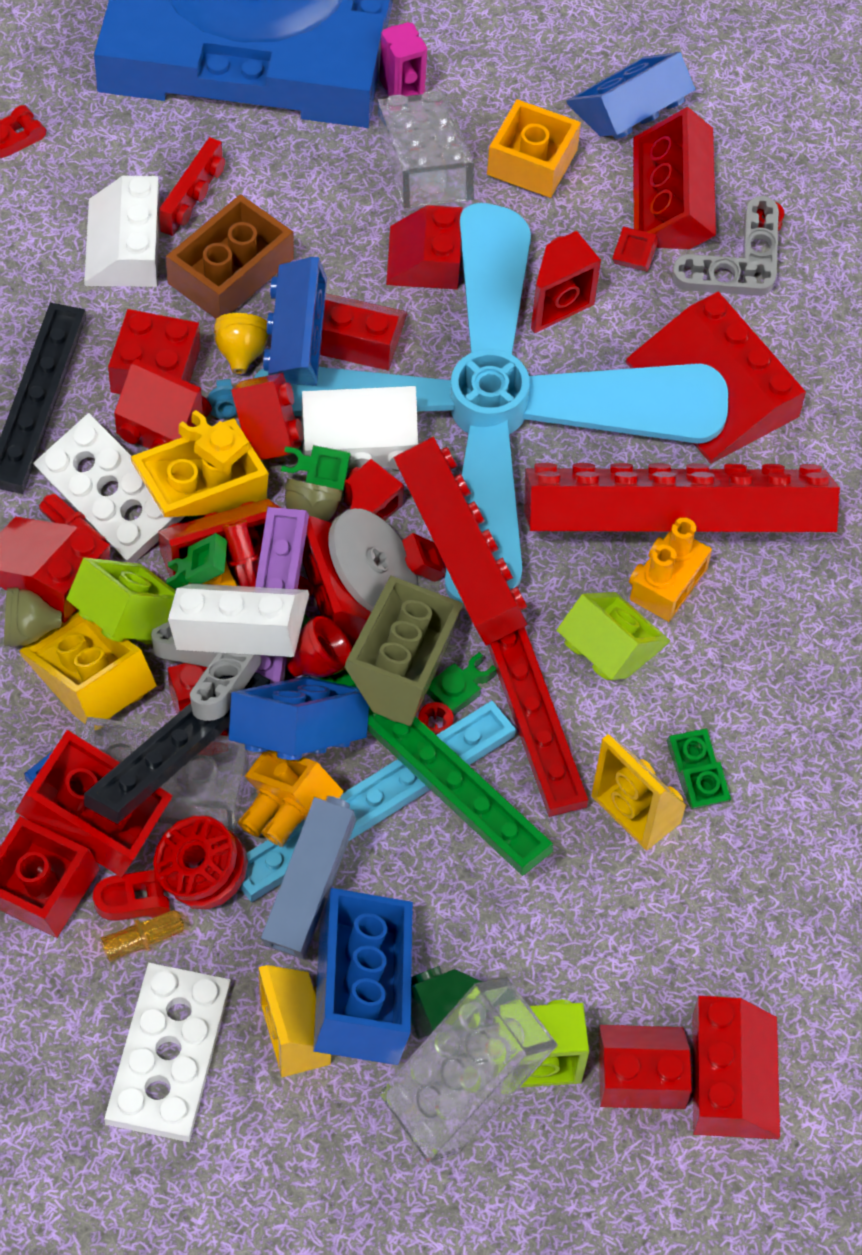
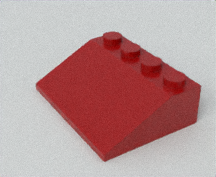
M719 291L687 307L628 356L625 361L630 368L705 364L713 367L723 376L728 388V413L725 426L721 433L711 441L698 444L693 443L710 464L797 419L800 416L806 394L803 387Z

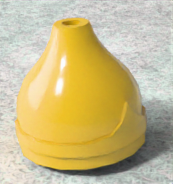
M228 313L219 316L215 321V343L218 350L229 362L233 373L245 374L250 364L263 353L269 337L267 334V320L253 314Z

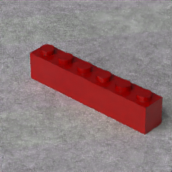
M433 436L394 456L393 458L484 644L487 646L528 625L521 610L527 608L526 602L518 587L510 590L507 581L513 579V576L503 557L496 561L493 552L499 550L489 529L481 531L479 524L485 522L475 501L470 504L467 503L465 497L470 495L471 492L461 474L454 477L451 470L458 466L449 448L440 449Z

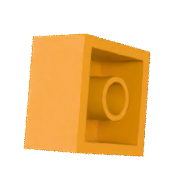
M516 99L489 146L487 175L551 198L578 150L581 122Z

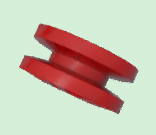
M193 815L178 821L164 833L156 846L153 865L156 879L163 889L173 895L179 902L192 909H211L224 904L237 893L246 876L248 858L243 843L222 822L210 816ZM204 858L202 864L197 867L198 863Z

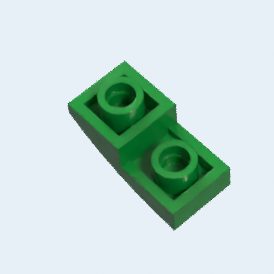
M705 728L669 736L666 740L691 810L730 802L731 797L721 762H716L708 729Z

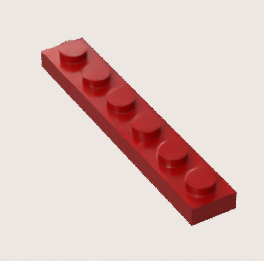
M524 626L487 646L494 666L497 668L496 672L549 817L587 808L588 797Z

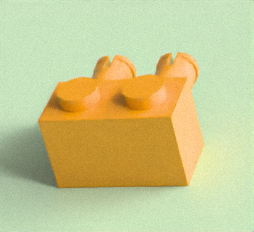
M677 519L675 525L673 524L671 532L664 539L658 537L649 551V560L645 565L638 564L629 579V584L632 585L630 600L670 622L708 569L712 548L694 539L696 525L691 519Z
M269 750L259 756L244 776L257 789L258 796L237 823L248 834L258 838L262 833L270 842L283 847L302 820H306L314 797L326 800L327 796L340 798L344 791L318 762L305 757L299 760L281 759L277 757L276 751Z

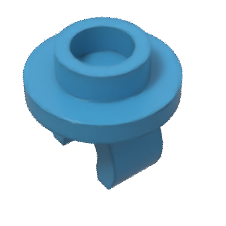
M231 379L216 380L217 388L213 389L207 396V400L212 407L211 414L219 419L236 417L238 414L231 392L233 388Z

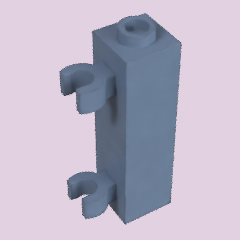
M327 796L326 800L314 797L261 936V940L266 947L305 960L330 888L333 885L357 821L354 810L349 809L350 804L333 796Z

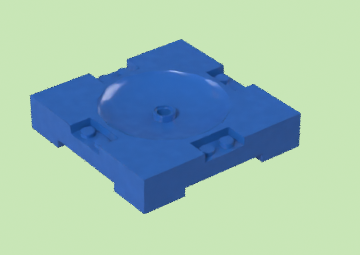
M109 0L94 52L97 92L165 101L167 93L300 110L301 119L369 128L379 79L381 32L383 29L388 28L393 0Z

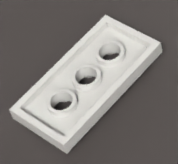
M90 413L85 415L33 462L34 466L78 512H82L85 515V519L106 538L107 542L127 562L135 563L159 541V530L179 523L185 517L163 516L132 464L131 455ZM87 457L95 458L94 466L89 471H78V465L81 460ZM110 481L118 482V489L114 494L110 496L101 495V489L106 483ZM134 505L142 506V513L137 519L132 521L125 520L124 516L128 508Z
M148 963L105 1114V1125L190 1142L231 987L230 979ZM175 1004H185L191 1009L190 1016L182 1021L172 1020L167 1015V1012ZM173 1042L181 1048L180 1054L172 1060L160 1058L156 1052L163 1043ZM156 1081L164 1082L170 1087L169 1094L160 1100L151 1099L145 1093L147 1087Z

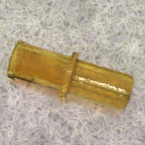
M173 910L142 923L138 919L134 920V925L100 937V942L110 963L141 949H144L145 952L149 951V945L182 933L185 930L184 922L180 913Z

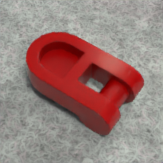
M26 105L16 107L11 115L0 120V158L10 156L42 140L46 135V128L40 121L33 119L34 115ZM20 128H23V129H24L23 131H21V132H19V133H16V132H15L16 130H18V129H20Z
M154 870L124 874L122 878L118 875L110 876L98 882L93 890L95 910L102 918L117 921L144 916L157 918L166 916L171 911L169 899L164 896L163 887L156 879ZM144 890L147 892V897L135 899L134 891Z

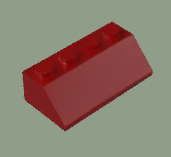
M688 106L633 137L634 229L657 234L659 240L656 248L690 250L716 236L713 127Z

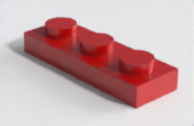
M211 137L208 138L159 208L160 232L174 236L180 225L185 226L191 217L192 208L196 202L204 200L214 177L218 178L221 175L225 166V158L222 157L221 141Z

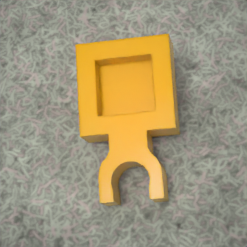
M197 410L192 412V423L197 425L196 427H190L183 421L179 424V434L189 441H196L194 442V452L222 473L248 451V440L221 421L213 427L207 424L206 418Z

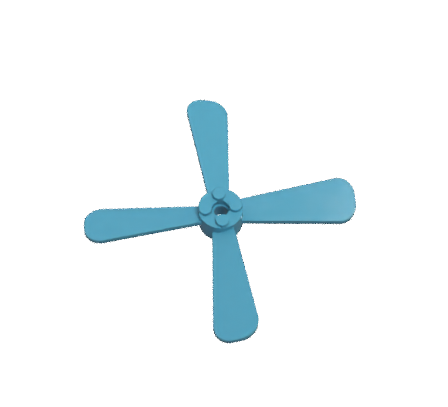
M475 203L466 207L460 216L471 353L463 357L456 364L451 380L319 367L317 386L291 384L294 392L292 408L294 416H302V391L416 386L417 412L451 410L454 421L462 430L468 433L462 476L471 494L466 496L465 499L468 504L474 501L477 504L485 522L479 524L482 532L489 529L499 550L493 552L496 561L503 557L513 576V579L507 581L511 590L520 584L523 568L509 434L516 431L525 419L696 444L705 443L717 437L725 426L728 413V388L723 376L716 369L705 364L529 376L523 363L513 356L512 352L531 242L530 228L526 221L511 209L488 203ZM261 369L254 378L268 376V371ZM446 568V592L451 599L463 603Z

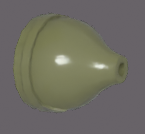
M287 478V483L285 484L286 509L306 510L310 516L329 521L338 509L343 491Z
M7 587L4 646H25L37 642L48 632L61 627L62 612L51 607L38 594L30 590L19 589V587Z

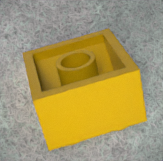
M270 965L258 967L260 1004L281 1078L331 1065V1054L313 1052L317 986L312 985L309 972Z

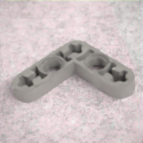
M757 196L748 203L744 217L743 258L695 254L682 255L674 262L671 274L674 285L687 291L714 293L719 291L720 293L754 296L768 294L773 289L777 275L779 211L775 201L770 197ZM758 209H763L766 215L763 228H757L759 224ZM755 239H763L768 242L770 249L765 253L756 252L751 247V242ZM684 267L691 268L692 278L685 277ZM704 268H709L707 280H703ZM719 268L728 269L732 272L733 279L725 283L720 282L715 278L714 272ZM741 270H742V271H745V272H744V275H743V278H744L743 283H739V282H738V281H739V278H740ZM756 272L762 273V278L764 279L762 284L757 283L754 277Z
M169 622L153 629L151 633L153 650L156 656L167 660L208 667L190 692L193 715L200 720L211 721L223 717L231 708V692L243 690L262 661L261 655L176 650ZM223 676H234L228 679H218Z

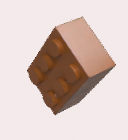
M240 194L166 255L168 284L215 319L221 315L232 313L278 273L280 264L294 260V232Z

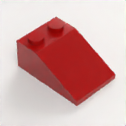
M15 516L0 532V587L6 591L7 587H19V589L30 590L38 594L47 604L62 612L61 622L65 623L77 610L66 599L83 557L110 560V544L77 526Z

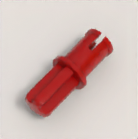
M56 494L46 495L43 498L39 509L53 523L80 527L107 542L104 536L99 534L85 521V515L82 512H75Z
M239 520L222 526V529L225 532L232 557L229 564L235 567L240 586L255 587L258 572L257 559L260 556L259 553L254 552L247 528V521Z

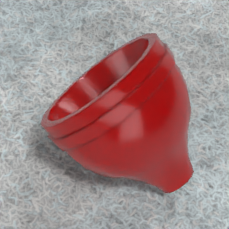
M316 616L301 629L295 656L288 663V669L296 677L301 675H310L318 678L333 676L346 670L345 663L352 651V646L345 633L336 623L324 616Z

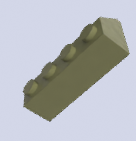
M390 575L345 663L347 672L372 712L382 715L391 721L400 722L411 727L450 644L464 603Z

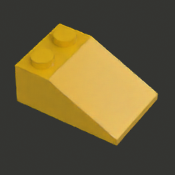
M234 418L223 422L248 440ZM184 437L131 456L132 464L164 517L220 513L240 507L246 502H258L267 499L269 473L250 443L248 451L223 473L194 452V442L196 441H189Z
M77 612L65 623L62 622L60 628L48 632L37 642L26 645L19 652L76 718L91 729H94L98 725L109 721L114 714L129 704L142 699L147 692L157 685L139 647L126 638L122 642H118L105 637L101 633L102 629L97 624L82 618Z
M607 734L602 738L591 797L647 851L681 824L686 804L675 788L667 787L656 776L654 769L646 760H639L628 748L611 735Z

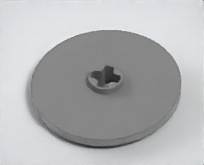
M350 509L335 518L329 531L331 559L345 588L364 608L372 612L390 575L417 585V576L406 564L405 557L407 555L402 540L388 523L374 513L363 509Z

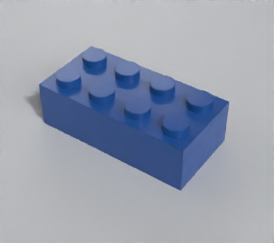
M330 888L320 919L313 1052L399 1065L411 1032L413 902Z

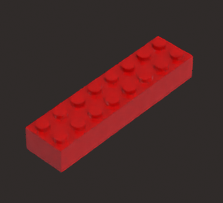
M536 463L534 468H525L524 513L530 531L671 532L673 524L675 525L677 519L688 518L695 523L696 532H837L840 487L826 470H822V466L816 464H802L798 470L785 469V466L780 464H764L762 469H747V466L743 464H725L724 469H709V466L706 464L692 463L687 464L686 469H671L669 464L653 463L648 465V469H633L632 464L614 463L610 465V469H598L591 463H575L572 465V468H557V464Z

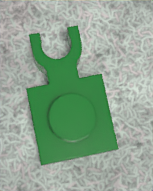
M313 445L311 456L304 455L298 448L285 446L284 452L294 453L298 457V462L293 467L282 465L281 471L296 473L300 470L308 471L307 483L343 490L350 452Z
M215 533L189 546L186 558H176L168 562V567L175 571L176 574L167 578L166 584L177 589L188 585L189 582L191 584H203L223 574L226 564L227 540Z
M478 652L469 660L468 667L464 670H461L454 663L432 680L426 694L434 702L447 705L454 716L480 696L481 688L477 684L487 683L494 678L497 668L492 665L486 671L477 670L475 667L479 666L483 661V655Z

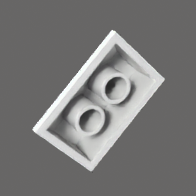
M121 176L89 198L85 286L157 287L160 208L158 176Z
M416 386L302 391L303 454L311 456L313 445L350 452L347 469L360 468L372 459L382 468L390 467L399 470L393 457L418 445Z
M193 583L176 589L168 618L176 650L294 657L309 597L308 590Z

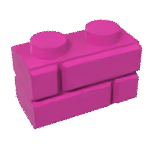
M407 22L383 29L381 32L380 81L385 90H388L387 94L392 103L400 105L423 98L425 95L427 46L423 39L419 37V32L415 25Z

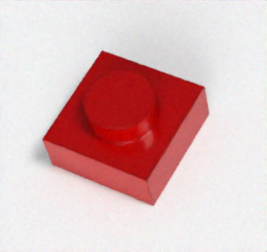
M623 226L612 257L614 264L648 272L659 240L657 234Z
M415 533L402 540L407 555L405 557L406 564L415 575H420L434 582L445 576L446 570L441 555L433 541Z

